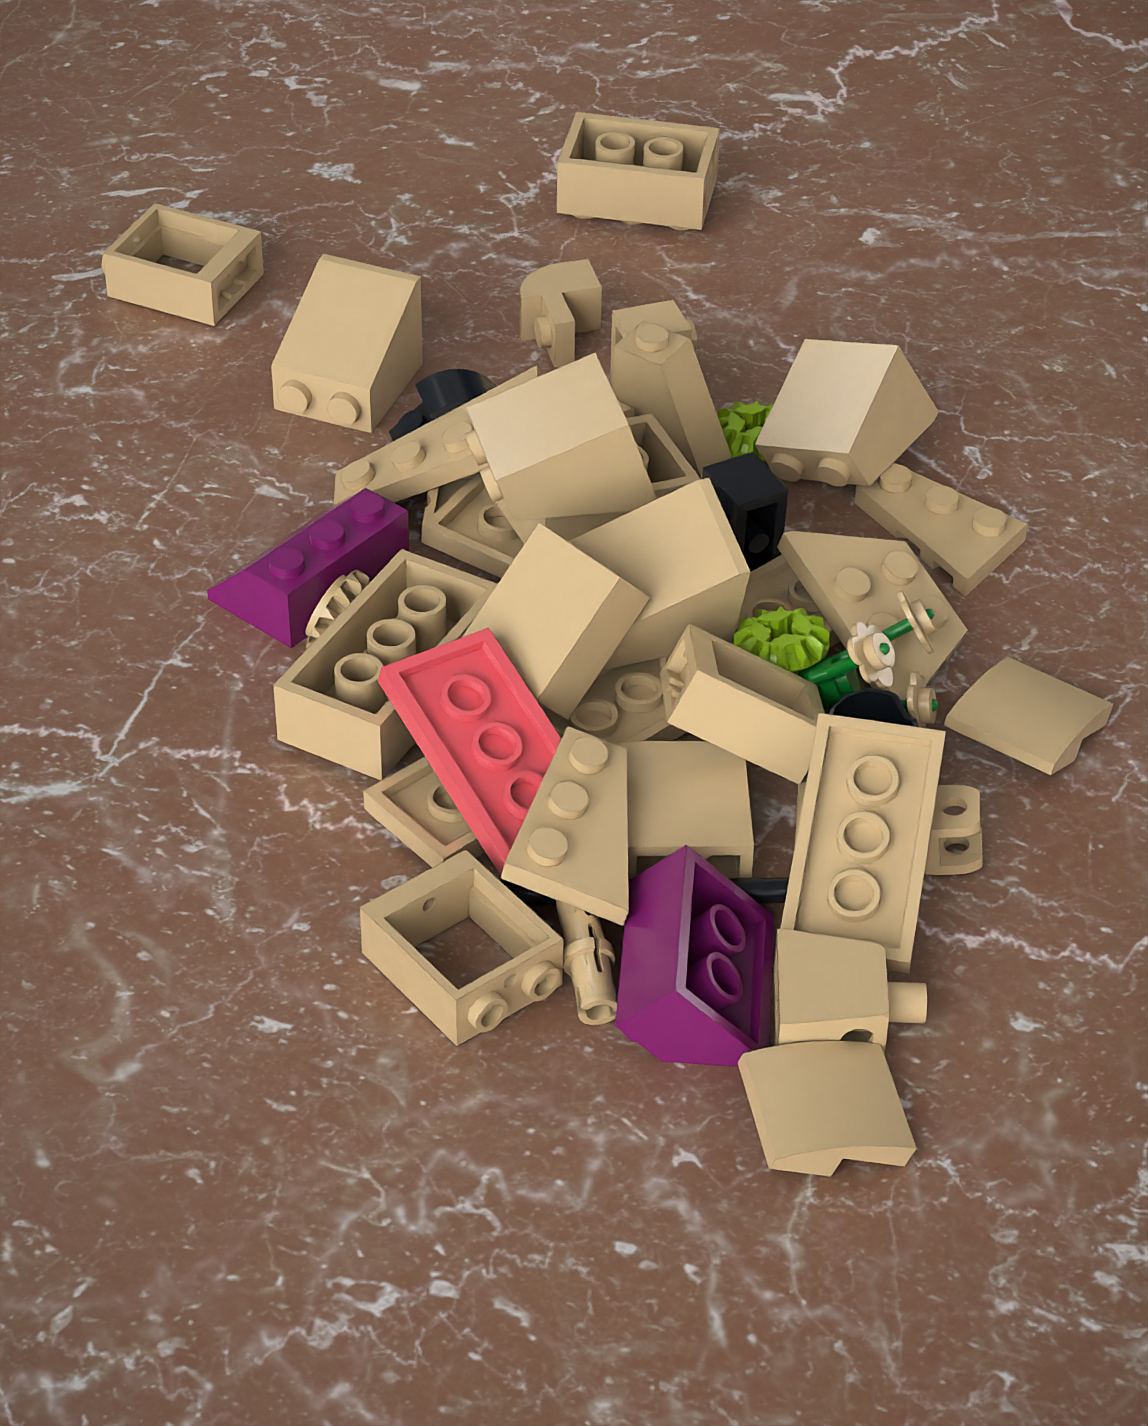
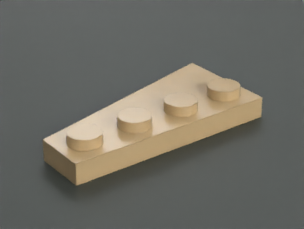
M536 365L337 471L335 474L334 505L364 488H368L395 503L472 475L490 466L488 462L478 466L469 447L465 433L475 430L466 407L541 376L542 374L538 366Z

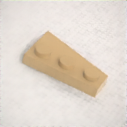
M892 463L871 486L856 485L854 503L895 538H908L920 549L919 558L929 567L934 569L941 566L953 577L952 586L965 597L1025 542L1027 523L1009 516L997 508L990 507L963 495L951 487L944 486L915 473L903 465Z

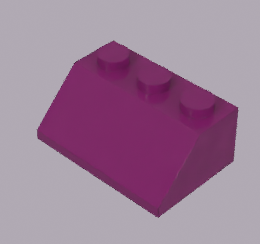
M364 488L328 508L208 589V600L292 648L308 637L305 632L310 617L323 595L341 575L348 576L357 569L367 575L369 581H372L401 549L409 551L408 510L368 488Z
M685 845L629 880V911L624 928L615 1026L627 1038L641 1045L662 1062L739 1067L737 1062L743 1053L769 1047L774 915L688 845Z

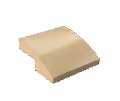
M1007 657L985 672L963 694L947 714L944 726L1052 775L1076 760L1082 739L1107 725L1113 703Z
M836 1040L790 1043L743 1053L737 1062L769 1169L831 1177L842 1159L904 1167L917 1149L881 1044Z

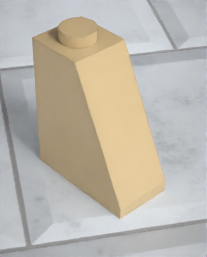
M642 321L613 346L612 389L619 402L634 408V417L653 414L700 479H702L704 466L731 459V453L693 345L688 337L669 331L661 325Z

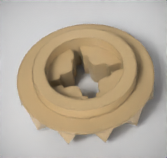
M356 569L348 576L341 575L329 587L307 624L305 632L309 636L306 644L307 649L371 582L367 575Z

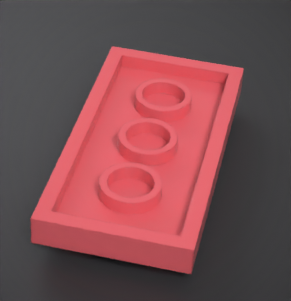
M486 628L381 667L378 683L501 876L508 854L557 750L561 737L491 630Z

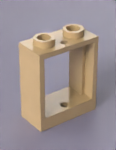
M154 203L103 253L101 266L106 278L107 296L215 326L264 274L261 231ZM163 255L203 265L204 267L195 274L156 262Z
M688 624L660 673L667 723L800 785L809 770L818 714H825L817 685L698 627Z
M467 850L456 854L360 907L362 953L456 1046L481 1032H488L494 1029L506 1017L534 1001H541L547 998L556 988L563 985V938ZM470 917L513 959L458 990L414 947Z

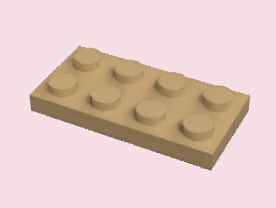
M824 713L818 714L780 929L878 943L885 949L887 970L909 974L946 731Z

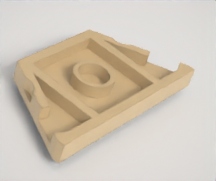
M480 472L428 490L427 507L425 508L422 522L421 543L502 578L524 544L497 503L492 502Z
M801 531L783 533L777 548L846 649L848 640L853 637L851 631L853 624L857 622H862L866 626L875 624L882 631L907 618L897 596V592L901 590L911 603L921 599L926 609L934 611L932 620L936 631L927 635L934 652L928 654L920 643L915 631L912 630L890 641L895 652V664L891 668L893 674L892 685L883 689L877 686L875 682L869 683L873 689L891 691L897 694L900 700L907 699V689L910 685L912 672H919L920 676H924L927 687L938 673L942 664L950 658L961 644L968 629L907 542Z

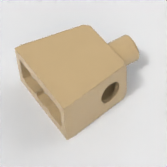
M777 929L773 971L775 1046L809 1041H860L881 1044L885 1055L889 1022L925 1024L927 1015L926 983L887 982L886 952L880 944L790 929Z

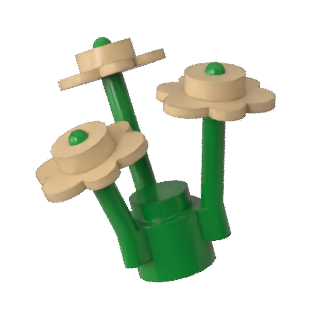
M901 590L897 592V596L907 617L906 619L882 631L875 624L867 626L862 622L853 624L851 628L853 637L848 640L847 649L824 657L811 667L799 670L798 676L817 685L824 710L830 709L843 695L860 690L859 679L855 670L858 667L864 681L867 683L875 682L880 688H887L893 683L891 668L895 664V652L890 641L914 630L927 653L934 652L927 636L936 631L932 620L934 611L926 609L921 599L911 603ZM912 672L910 685L907 689V699L901 700V703L910 716L917 719L918 727L926 728V724L935 723L939 704L936 701L933 687H926L925 677L920 676L919 672Z

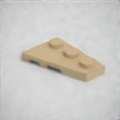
M567 726L508 854L501 879L624 926L629 911L626 748Z

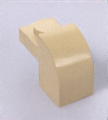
M589 259L555 263L541 267L531 272L520 286L521 341L536 339L539 348H546L554 368L562 367L575 361L576 333L601 330L602 286Z

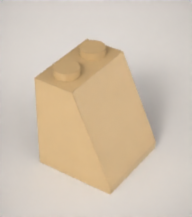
M323 254L316 264L271 365L274 409L372 433L423 364L421 276Z
M805 339L756 440L755 446L768 463L771 472L783 480L795 482L799 479L824 481L839 487L846 484L871 486L935 421L939 411L898 345Z
M596 353L466 407L475 430L465 433L469 447L478 466L487 462L490 465L479 470L493 503L504 499L513 521L629 512L657 499L628 421Z
M710 478L696 480L567 541L650 597L601 671L670 656L688 624L729 643L733 642V634L736 632L750 576V569Z

